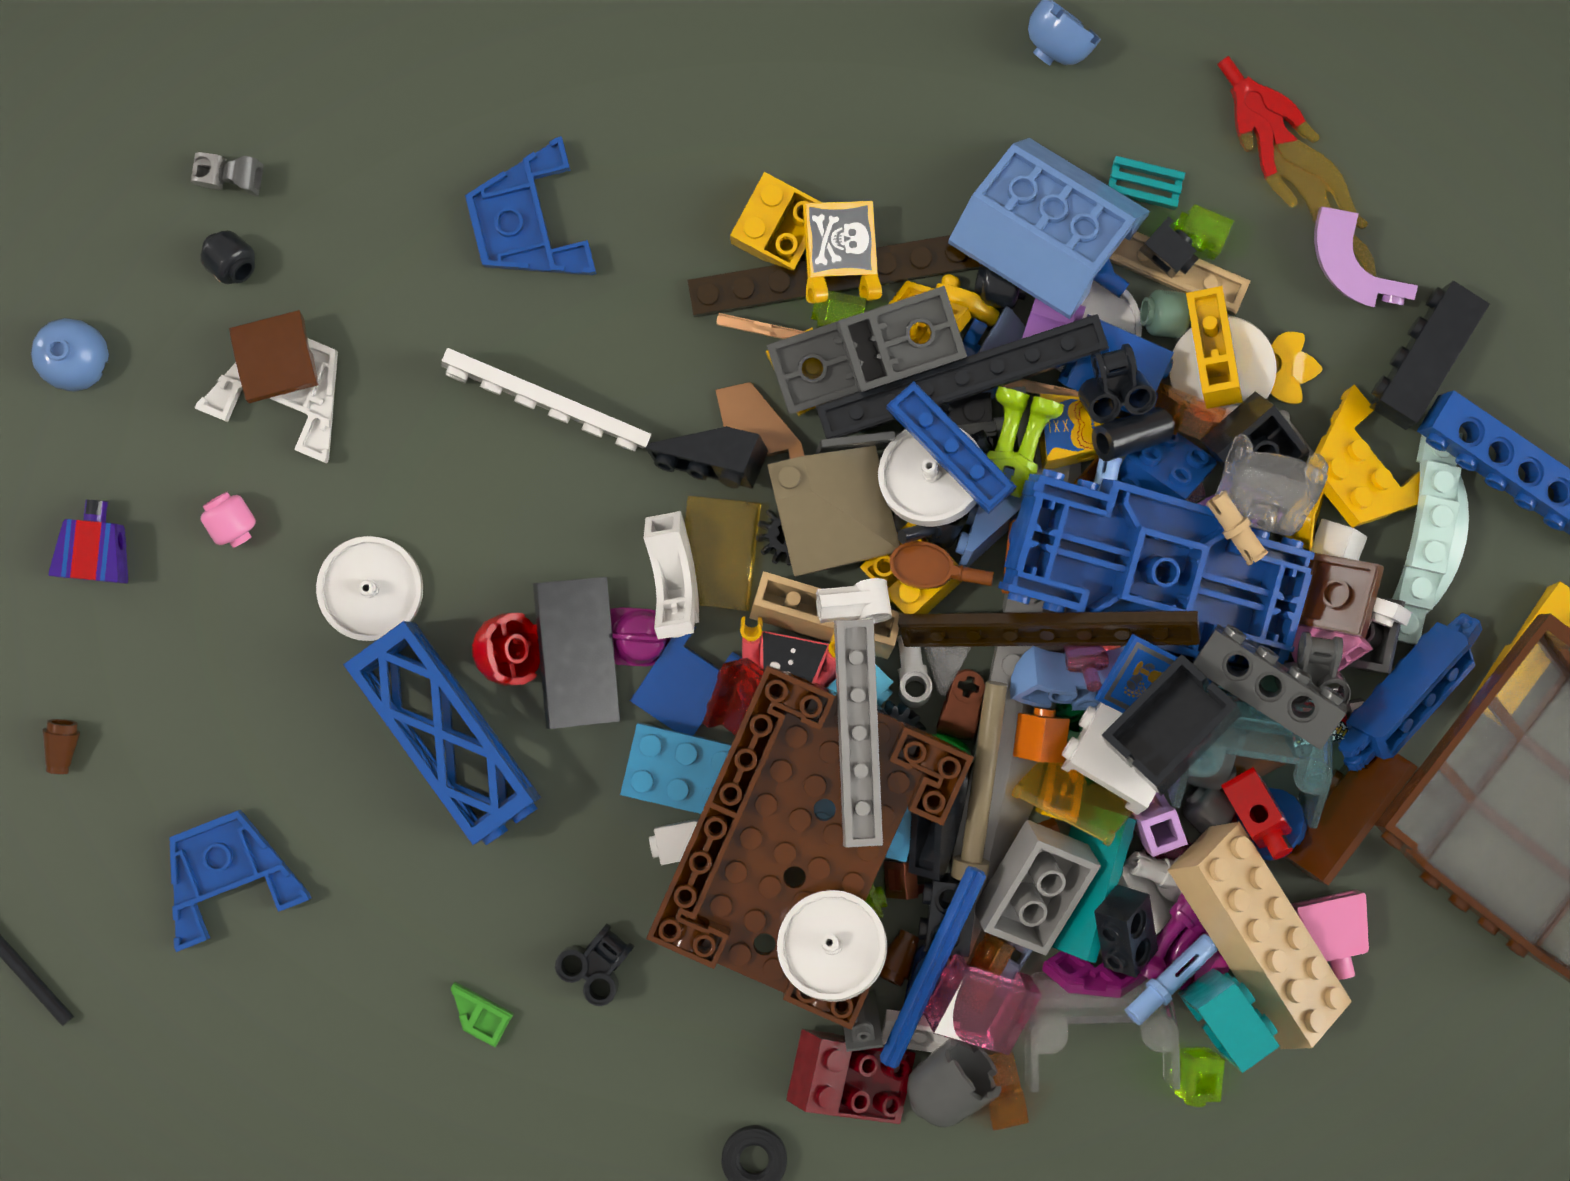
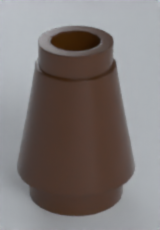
M51 719L47 721V728L43 729L46 772L51 774L69 773V766L71 765L80 736V731L77 730V722L66 719Z
M900 929L898 936L894 938L887 948L885 964L879 977L899 987L902 986L904 980H909L920 939Z

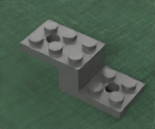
M945 286L766 345L789 415L967 357ZM917 322L925 323L930 329V338L924 344H917L910 338V328ZM808 358H817L822 363V374L816 379H809L802 373V365Z

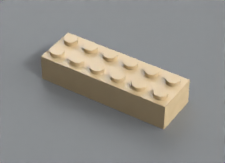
M1235 822L1209 826L1168 869V872L1239 983L1243 982L1256 1001L1252 1003L1253 1006L1261 1014H1266L1276 1027L1278 1033L1273 1037L1280 1045V1048H1313L1352 1001L1241 823Z

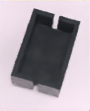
M1181 654L1101 736L1111 750L1128 766L1134 767L1136 773L1162 796L1241 716L1237 703L1213 682L1209 685L1207 676Z

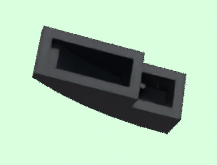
M969 770L943 826L911 812L908 873L937 881L944 878L962 820Z

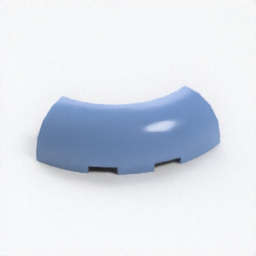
M1033 646L1022 655L1015 665L1010 681V699L1050 709L1051 703L1072 704V710H1086L1089 706L1095 708L1100 703L1095 699V696L1125 646L1087 654L1058 653Z

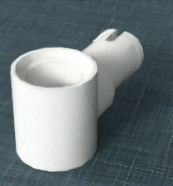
M900 635L897 636L901 668L898 669L900 680L899 697L905 705L911 708H918L928 702L932 692V682L928 676L927 666L923 665L921 647H904ZM911 681H918L924 685L926 691L920 697H912L906 692L905 686Z
M1135 851L1130 856L1128 861L1130 874L1154 881L1159 892L1170 901L1177 902L1179 895L1182 893L1168 872V869L1178 858L1174 861L1167 858L1156 859L1139 851Z

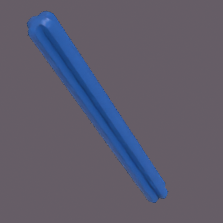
M968 866L880 1054L881 1063L891 1068L899 1067L986 879L985 873L976 867Z

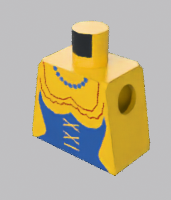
M1040 394L1039 397L1064 404L1062 415L1051 419L1045 425L1039 438L1042 471L1043 469L1051 470L1098 458L1099 456L1096 454L1092 444V431L1096 426L1102 424L1094 422L1090 418L1079 397Z

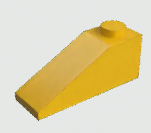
M1223 286L1188 292L1186 297L1206 409L1242 403Z

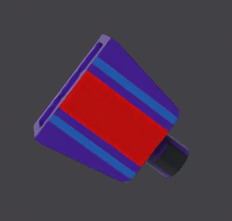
M86 499L83 520L64 519L48 576L128 584L125 527L119 524L106 523L108 502Z

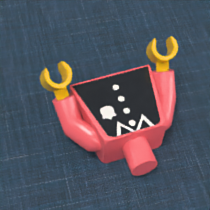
M745 616L741 618L742 659L750 680L754 683L759 684L767 665L801 676L826 688L836 679L834 634L831 637L830 643L827 644L762 631L763 621L761 617H758V625L752 628L746 626Z

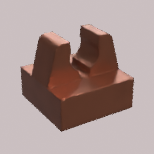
M884 861L886 898L915 899L918 898L919 894L923 893L924 884H917V875L908 873L909 861Z

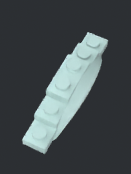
M1421 435L1416 462L1420 463V482L1415 524L1405 565L1392 598L1405 601L1404 608L1412 612L1407 626L1401 624L1398 642L1417 645L1422 635L1426 614L1433 610V607L1439 602L1453 581L1463 557L1469 525L1467 493L1460 475L1462 468L1456 467L1457 463L1454 456L1428 445L1426 437Z

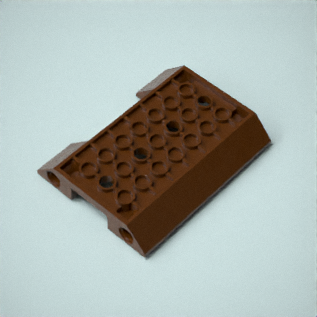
M767 665L646 939L710 968L715 969L716 964H720L783 992V1000L852 1030L870 987L856 997L837 1002L817 1000L801 992L786 977L779 962L777 940L782 922L788 912L799 901L817 892L828 890L844 891L865 901L907 807L909 811L943 826L974 756L930 733L877 710L883 845L844 847L837 692L801 676ZM821 799L832 801L836 807L834 815L827 819L818 817L814 812V805L817 801ZM797 866L805 872L806 878L803 883L793 886L786 882L784 873L789 867ZM763 933L771 935L775 939V947L769 952L759 951L754 944V940L758 935Z

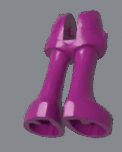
M1182 893L1169 911L1172 915L1170 920L1156 937L1158 944L1157 953L1140 972L1149 979H1156L1203 932H1206ZM1184 966L1175 974V977L1185 969ZM1190 977L1179 988V990L1182 991L1184 988L1193 983L1192 977Z

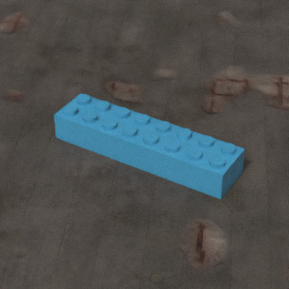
M637 723L620 795L701 814L732 744L649 724ZM821 799L814 805L815 814L822 819L830 818L836 810L834 803L828 799ZM908 807L887 851L886 858L907 862L911 830V811L908 810Z

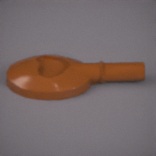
M924 541L905 543L898 546L890 556V569L893 575L903 584L913 588L934 589L945 585L950 579L992 586L994 572L964 567V565H954L949 553L933 543Z

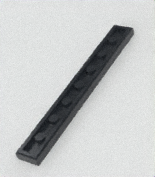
M1096 314L863 392L818 405L816 408L826 439L847 437L896 421L895 417L886 409L887 404L913 381L938 406H942L997 388L998 386L1089 358L1094 351H1099L1100 353L1109 351V346L1099 316Z

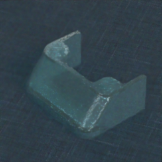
M1218 686L1238 704L1241 716L1167 790L1172 806L1180 808L1189 776L1209 777L1216 774L1222 767L1225 754L1296 765L1293 777L1296 786L1300 790L1297 799L1303 808L1310 828L1317 829L1333 777V733L1323 748L1319 750L1229 691ZM1308 700L1303 704L1294 705V707L1298 711L1308 712L1313 709L1314 702Z

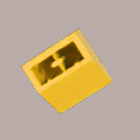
M764 172L730 234L731 244L763 261L794 271L806 250L803 204L822 202Z
M907 522L901 529L915 526V524ZM923 538V539H920V540H916V541L928 542V541L926 540V538ZM891 554L869 559L860 566V569L869 579L881 578L887 580L890 603L903 614H928L961 583L958 580L950 579L945 585L934 589H917L907 586L893 575L889 562ZM952 558L954 565H958V563Z

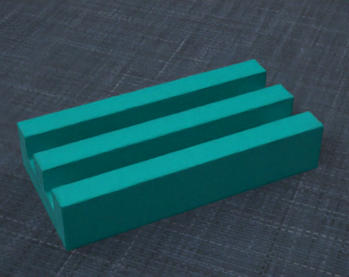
M1115 156L1108 186L1131 200L1176 210L1186 173ZM1123 168L1127 170H1132L1160 178L1173 180L1175 182L1174 184H1170L1142 176L1119 171V169ZM1120 180L1172 193L1171 198L1118 186L1116 181Z

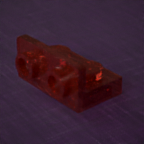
M749 658L724 663L718 672V680L712 697L707 704V712L703 724L708 728L723 725L736 736L765 670Z

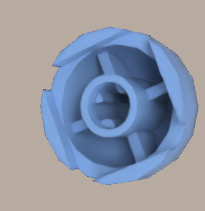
M1040 0L1029 19V38L1037 47L1033 53L1049 66L1053 61L1063 65H1073L1084 60L1094 50L1101 38L1091 29L1089 31L1086 30L1080 20L1053 0Z
M69 318L54 320L42 327L35 336L31 349L33 367L40 377L55 388L72 392L88 389L98 382L103 375L101 372L105 367V362L108 363L109 357L106 341L97 329L84 321Z

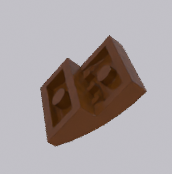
M300 310L229 328L241 385L248 403L319 385L314 356L309 348L304 317Z

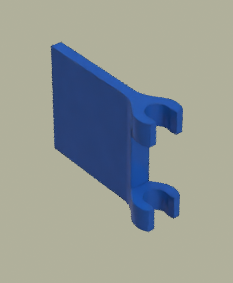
M693 633L670 639L630 700L672 730L690 735L696 733L743 663L742 657L732 652L721 669H719L685 646Z

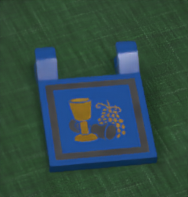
M1132 634L1095 699L1124 713L1178 657Z

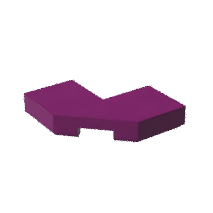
M1063 951L1044 961L1042 971L1066 992L1121 998L1146 980V977L1141 973L1135 978L1105 968L1103 963L1094 967L1090 962Z

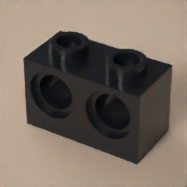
M945 873L944 878L940 881L932 879L931 883H924L922 904L929 906L927 918L920 917L918 939L924 940L925 952L927 953L936 935L935 931L940 927L951 903L941 900L939 896L945 890L956 891L960 880L951 877V873ZM976 900L950 955L969 957Z
M1117 884L1094 911L1103 964L1105 968L1136 978L1158 951L1150 894Z

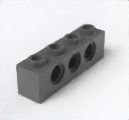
M1218 624L1192 664L1206 675L1208 679L1321 750L1347 712V705L1342 703L1344 697L1327 686L1323 690L1309 682L1312 679L1311 676L1296 666H1292L1290 669L1277 661L1279 656L1267 647L1259 645L1258 648H1255L1244 641L1247 636L1231 625H1227L1224 628ZM1236 654L1243 655L1247 658L1249 667L1244 671H1236L1230 667L1228 659ZM1273 675L1281 681L1282 686L1277 691H1267L1262 687L1260 680L1264 676ZM1299 696H1307L1314 702V707L1308 712H1301L1294 707L1293 700Z

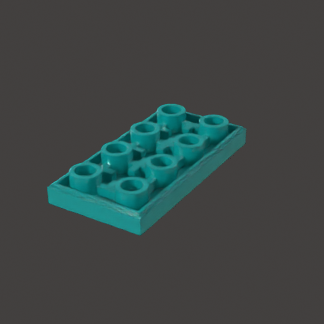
M1080 804L1077 824L1071 825L1068 836L1088 844L1101 867L1053 943V948L1085 961L1096 963L1101 947L1094 911L1119 883L1123 874V866L1128 848L1133 839L1135 819L1087 804Z

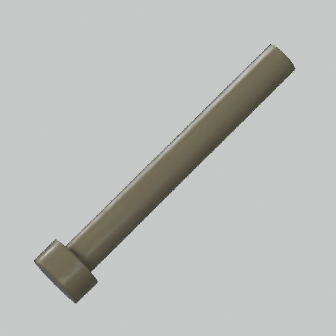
M986 681L962 853L961 855L954 856L951 877L960 881L968 866L982 870L986 875L984 883L988 880L990 862L983 859L1008 688V684L1002 682Z

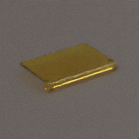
M688 496L685 527L693 556L699 606L749 611L757 545L756 535H758L759 528L757 524L760 519L761 510L760 503Z
M1038 762L1014 787L1012 797L1020 798L1103 841V844L1106 846L1111 845L1116 832L1133 814V812L1125 808L1128 801L1098 783L1087 786L1083 774L1074 769H1071L1069 772L1061 769L1064 763Z

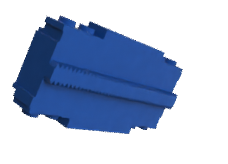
M1043 469L1042 475L1030 474L1028 480H1025L1021 493L1024 496L1018 518L1012 523L1008 537L1010 546L1004 564L1006 571L1003 582L1000 581L998 586L999 589L1009 591L1007 599L1028 605L1031 598L1044 601L1042 608L1054 612H1064L1065 608L1066 612L1198 611L1201 633L1200 645H1156L1164 650L1196 658L1218 624L1224 628L1227 625L1237 628L1247 636L1244 641L1255 648L1262 645L1272 650L1279 656L1277 661L1281 664L1288 660L1290 651L1294 652L1295 647H1293V643L1312 579L1310 574L1311 568L1308 567L1310 560H1313L1315 555L1314 552L1303 550L1304 542L1282 537L1281 543L1269 540V532L1251 528L1268 553L1256 563L1254 562L1248 566L1232 540H1227L1222 534L1224 531L1223 527L1207 506L1110 479L1102 480L1100 490V484L1083 479H1078L1077 485L1064 481L1065 474L1048 469ZM1236 655L1231 656L1229 660L1235 661Z

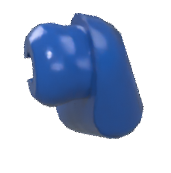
M1110 258L1093 279L1118 298H1120L1130 284L1114 272Z

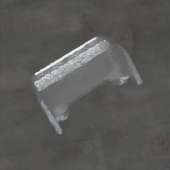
M1044 972L1032 974L1024 985L1025 1079L1032 1092H1039L1038 1054H1055L1062 1050L1068 1039V1024L1135 1023L1126 1014L1125 1009L1147 988L1146 983L1150 979L1146 977L1143 983L1121 998L1068 993ZM1172 998V1001L1167 1006L1162 1004L1141 1024V1037L1149 1049L1155 1052H1163V1079L1173 1090H1179V1029Z

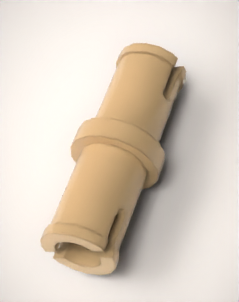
M1226 490L1206 502L1207 507L1210 508L1223 527L1224 531L1222 534L1227 540H1232L1248 566L1267 555L1268 551L1262 546L1249 527L1251 521L1247 516L1243 517Z

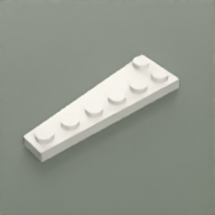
M447 348L442 359L441 367L447 369L446 375L463 383H466L468 378L481 382V388L497 395H501L503 391L515 396L514 401L525 407L535 409L537 405L549 410L548 416L567 424L570 419L583 424L581 430L600 438H602L603 433L617 438L616 445L635 452L637 447L646 448L651 433L450 348Z

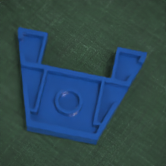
M562 136L551 140L549 145L536 153L532 152L523 158V161L506 172L499 173L465 195L481 262L484 267L582 275L597 274L588 240L552 249L546 229L535 179L571 171Z
M242 810L232 812L169 837L171 884H173L174 906H172L173 920H175L176 938H174V948L176 952L210 939L197 903L243 884L265 877L278 912L312 899L307 889Z

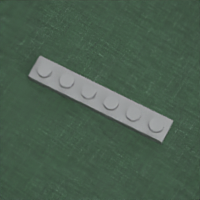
M874 619L834 621L843 846L883 845Z

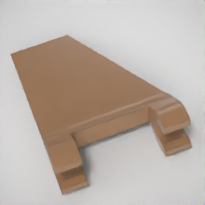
M751 382L716 390L724 427L727 426L759 434L768 449L767 456L785 452L789 453L790 459L804 456L799 439Z

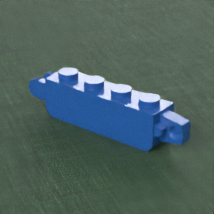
M1461 613L1447 626L1437 622L1427 633L1420 637L1417 645L1407 656L1398 661L1391 674L1382 683L1376 685L1367 700L1351 713L1346 722L1349 731L1344 735V739L1338 743L1339 751L1344 756V764L1349 771L1358 772V770H1362L1375 756L1381 759L1393 758L1475 667L1471 647L1482 631V626L1478 619Z

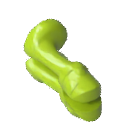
M998 386L995 395L997 401L1003 405L1004 421L995 451H988L986 456L1003 473L1006 466L1015 469L1014 474L1011 475V481L1017 487L1010 495L1021 498L1025 480H1028L1030 474H1036L1038 470V464L1034 463L1033 460L1041 433L1051 419L1062 415L1064 404L1034 396L1030 407L1029 421L1018 452H1015L1013 449L1018 428L1030 395Z

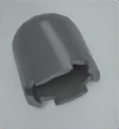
M962 1034L957 1035L961 1040L950 1038L912 1070L908 1078L907 1091L911 1100L912 1110L918 1117L937 1127L946 1128L960 1123L995 1100L1001 1093V1087L996 1086L993 1076L998 1071L991 1058L978 1043L971 1047L964 1042L965 1036Z

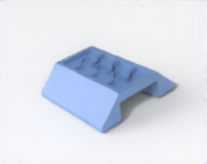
M1027 138L1011 145L973 193L948 240V244L1070 319L1089 295L1095 276L1124 238L1130 241L1148 217L1150 211L1031 138Z

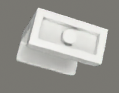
M1101 702L1095 708L1089 706L1079 721V725L1083 727L1077 739L1072 737L1062 752V756L1066 760L1061 769L1069 772L1071 769L1078 771L1128 801L1125 808L1138 815L1149 807L1156 791L1136 773L1134 767L1128 766L1111 750L1101 736L1123 713Z

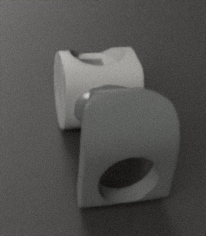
M198 152L195 153L190 182L201 187L221 190L223 184L228 182L236 184L249 194L258 197L264 164L256 158L242 156L234 161L227 162V159L223 156Z

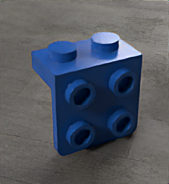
M1173 430V436L1169 441L1128 454L1120 466L1117 481L1187 501L1194 490L1212 472L1217 462L1203 449Z

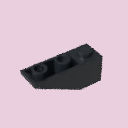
M727 426L652 442L646 446V450L654 460V464L664 471L674 472L675 469L684 471L699 480H706L708 477L719 480L725 486L735 489L739 488V486L753 489L768 453V449L759 434Z

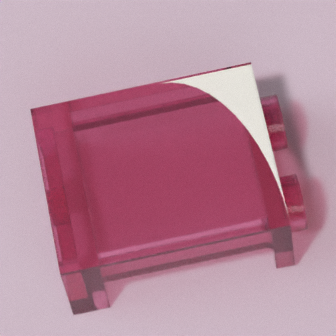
M955 954L950 964L943 969L941 981L924 1010V1016L934 1034L1009 1055L1042 994L1028 974L1017 972L1012 980L970 967L963 956Z

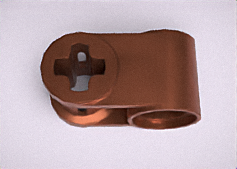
M963 669L953 675L946 701H944L940 712L936 732L972 741L985 690L983 678L977 672L971 669ZM968 676H972V682L977 685L976 691H969L967 696H963V690L958 687L959 681H966Z

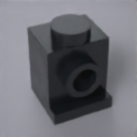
M1168 216L1139 251L1169 277L1173 278L1179 270L1185 275L1198 261L1199 257L1194 254L1197 250L1192 246V239L1180 229L1174 231L1170 227L1174 220Z

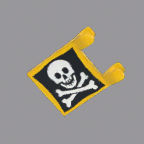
M873 201L803 204L808 274L806 286L807 302L812 304L827 301L828 288L824 277L861 275L859 287L861 300L871 301L881 298L882 287L877 274Z

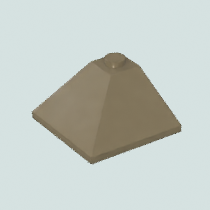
M876 445L806 455L767 464L794 577L890 555L900 546L892 511L887 505L879 486L878 468L880 462Z

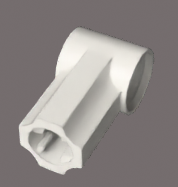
M872 578L860 581L854 586L817 589L816 608L820 623L839 620L874 619L875 624L892 618L887 580Z

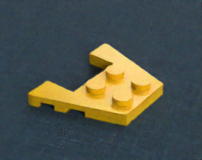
M1354 384L1342 394L1340 398L1342 402L1330 419L1331 425L1327 434L1321 438L1306 469L1307 473L1352 528L1417 506L1420 471H1418L1400 486L1393 478L1391 472L1385 468L1372 452L1369 445L1356 432L1354 428L1374 410L1369 407L1371 404Z

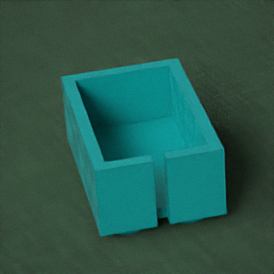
M1212 968L1178 993L1197 1021L1205 1020L1206 1023L1201 1027L1219 1053L1242 1073L1280 1047L1273 1037L1278 1033L1276 1027L1266 1014H1261L1257 1008L1254 1009L1251 1004L1256 1000L1243 982L1239 983L1235 977L1232 978L1228 972L1222 974Z

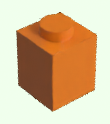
M1034 707L1033 713H1018L1013 756L1037 762L1064 763L1065 757L1062 756V752L1067 745L1070 719L1055 716V709Z

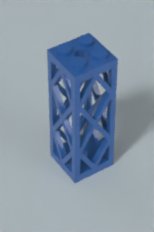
M401 622L343 664L472 845L483 841L485 845L492 843L508 831L505 824L511 819L517 824L538 809L534 803L542 797L415 622ZM410 645L421 662L399 652ZM388 662H390L392 697L390 694ZM378 667H379L380 681H379V679L377 678V676H376V675L374 674V672H373V671H374L375 669H377ZM400 667L430 679L433 720L402 707ZM451 703L476 738L453 729ZM413 727L435 736L436 758ZM454 744L487 757L490 797L457 784ZM506 780L515 791V793L509 796L508 798L506 790ZM470 806L487 813L478 818Z

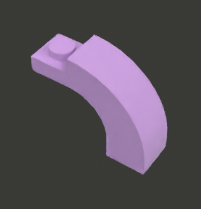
M1319 207L1314 230L1315 252L1324 275L1339 292L1355 302L1375 307L1378 293L1383 294V302L1404 305L1405 299L1415 300L1418 285L1375 277L1366 272L1357 262L1353 251V235L1359 213Z
M1156 792L1149 807L1138 815L1126 809L1129 818L1136 820L1134 829L1144 848L1152 857L1188 844L1177 811L1170 806L1164 794L1160 796ZM1121 798L1125 807L1128 801Z

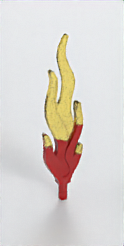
M1230 56L1221 60L1217 65L1233 86L1230 92L1234 99L1235 126L1238 138L1244 150L1250 152L1254 147L1252 131L1255 133L1260 166L1264 178L1270 187L1293 208L1298 204L1297 198L1282 181L1281 176L1292 183L1305 199L1315 224L1319 207L1331 208L1327 200L1326 190L1334 196L1340 210L1357 213L1342 174L1335 165L1324 155L1298 140L1285 127L1283 120L1288 122L1301 137L1315 143L1320 139L1319 135L1306 122L1298 107L1283 94L1258 84L1249 76L1245 79ZM1358 215L1356 226L1360 229H1365L1368 226V222ZM1353 235L1354 255L1362 263L1364 270L1376 277L1375 262L1368 247L1357 236Z

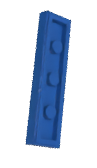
M914 381L887 404L886 409L988 514L1016 490L1017 486Z

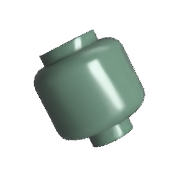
M1156 289L1149 297L1143 299L1140 308V323L1146 327L1149 334L1159 337L1180 338L1187 332L1188 328L1191 327L1186 293Z

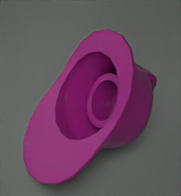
M624 607L610 609L616 665L647 667L655 664L672 638H657L654 628L655 610Z

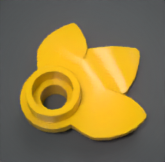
M1299 332L1282 333L1271 344L1275 354L1277 370L1275 383L1270 394L1277 400L1288 404L1301 403L1302 390L1300 384L1312 380L1323 370L1322 366L1312 356L1301 351L1304 346L1305 335Z

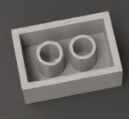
M1026 820L976 903L975 914L983 931L1040 954L1047 955L1101 865L1088 844Z

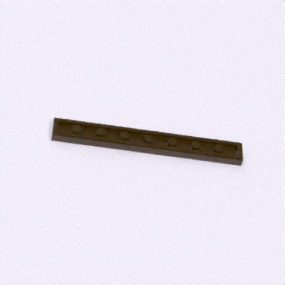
M1198 611L899 614L898 627L904 647L1125 646L1132 634L1154 645H1200L1201 636Z

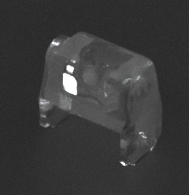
M1239 434L1235 436L1225 460L1222 479L1216 495H1220L1222 491L1226 490L1243 517L1247 516L1251 521L1250 527L1291 536L1302 528L1306 517L1317 503L1328 478V464L1323 456L1314 453L1312 456L1309 455L1307 462L1280 454L1253 452V444L1248 436Z

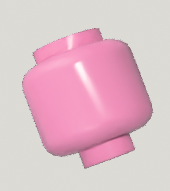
M225 492L203 505L205 511L201 515V522L217 545L230 543L232 548H235L252 537L248 531L254 527L256 520L241 496H230L228 492Z

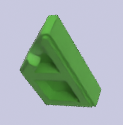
M454 982L451 991L456 1001L463 1031L496 1047L514 1013Z

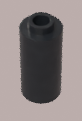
M1157 406L1144 414H1132L1096 426L1092 431L1094 450L1103 461H1111L1167 442L1173 436L1174 419L1164 408Z

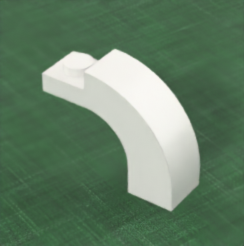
M677 511L646 517L643 538L651 560L656 586L657 603L654 628L657 638H678L694 633V625L699 623V598L694 561L682 513Z
M1321 519L1313 541L1312 552L1359 561L1367 536L1355 528ZM1376 597L1369 626L1371 621L1391 628L1394 622L1407 626L1412 612L1399 604Z

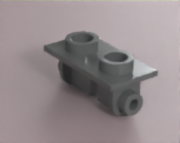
M869 990L852 1030L843 1026L847 1052L883 1047L875 990Z

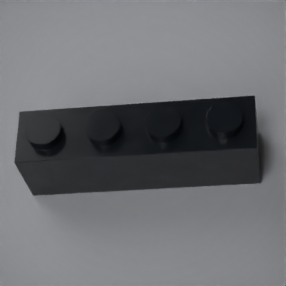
M1455 281L1450 282L1442 289L1437 287L1432 292L1425 304L1429 307L1428 312L1424 318L1419 316L1408 331V335L1412 337L1406 347L1401 346L1396 351L1389 363L1393 366L1388 377L1383 375L1371 392L1375 398L1369 407L1404 430L1411 428L1419 422L1490 303Z

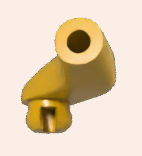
M951 274L944 275L941 283H938L936 288L945 286L951 303L968 307L972 318L987 324L988 327L996 323L999 318V311L985 304L980 295L959 288L961 281L958 277Z

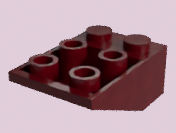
M802 1029L786 1101L808 1113L900 1124L907 1096V1082L912 1072L916 1053L906 1050L899 1067L891 1068L881 1063L880 1054L885 1045L881 1048L847 1052L845 1036Z

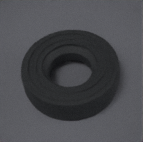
M757 1125L746 1126L735 1131L726 1141L722 1151V1169L728 1181H780L787 1166L786 1148L780 1137L772 1130ZM749 1146H760L768 1154V1165L759 1173L746 1171L740 1163L742 1151Z

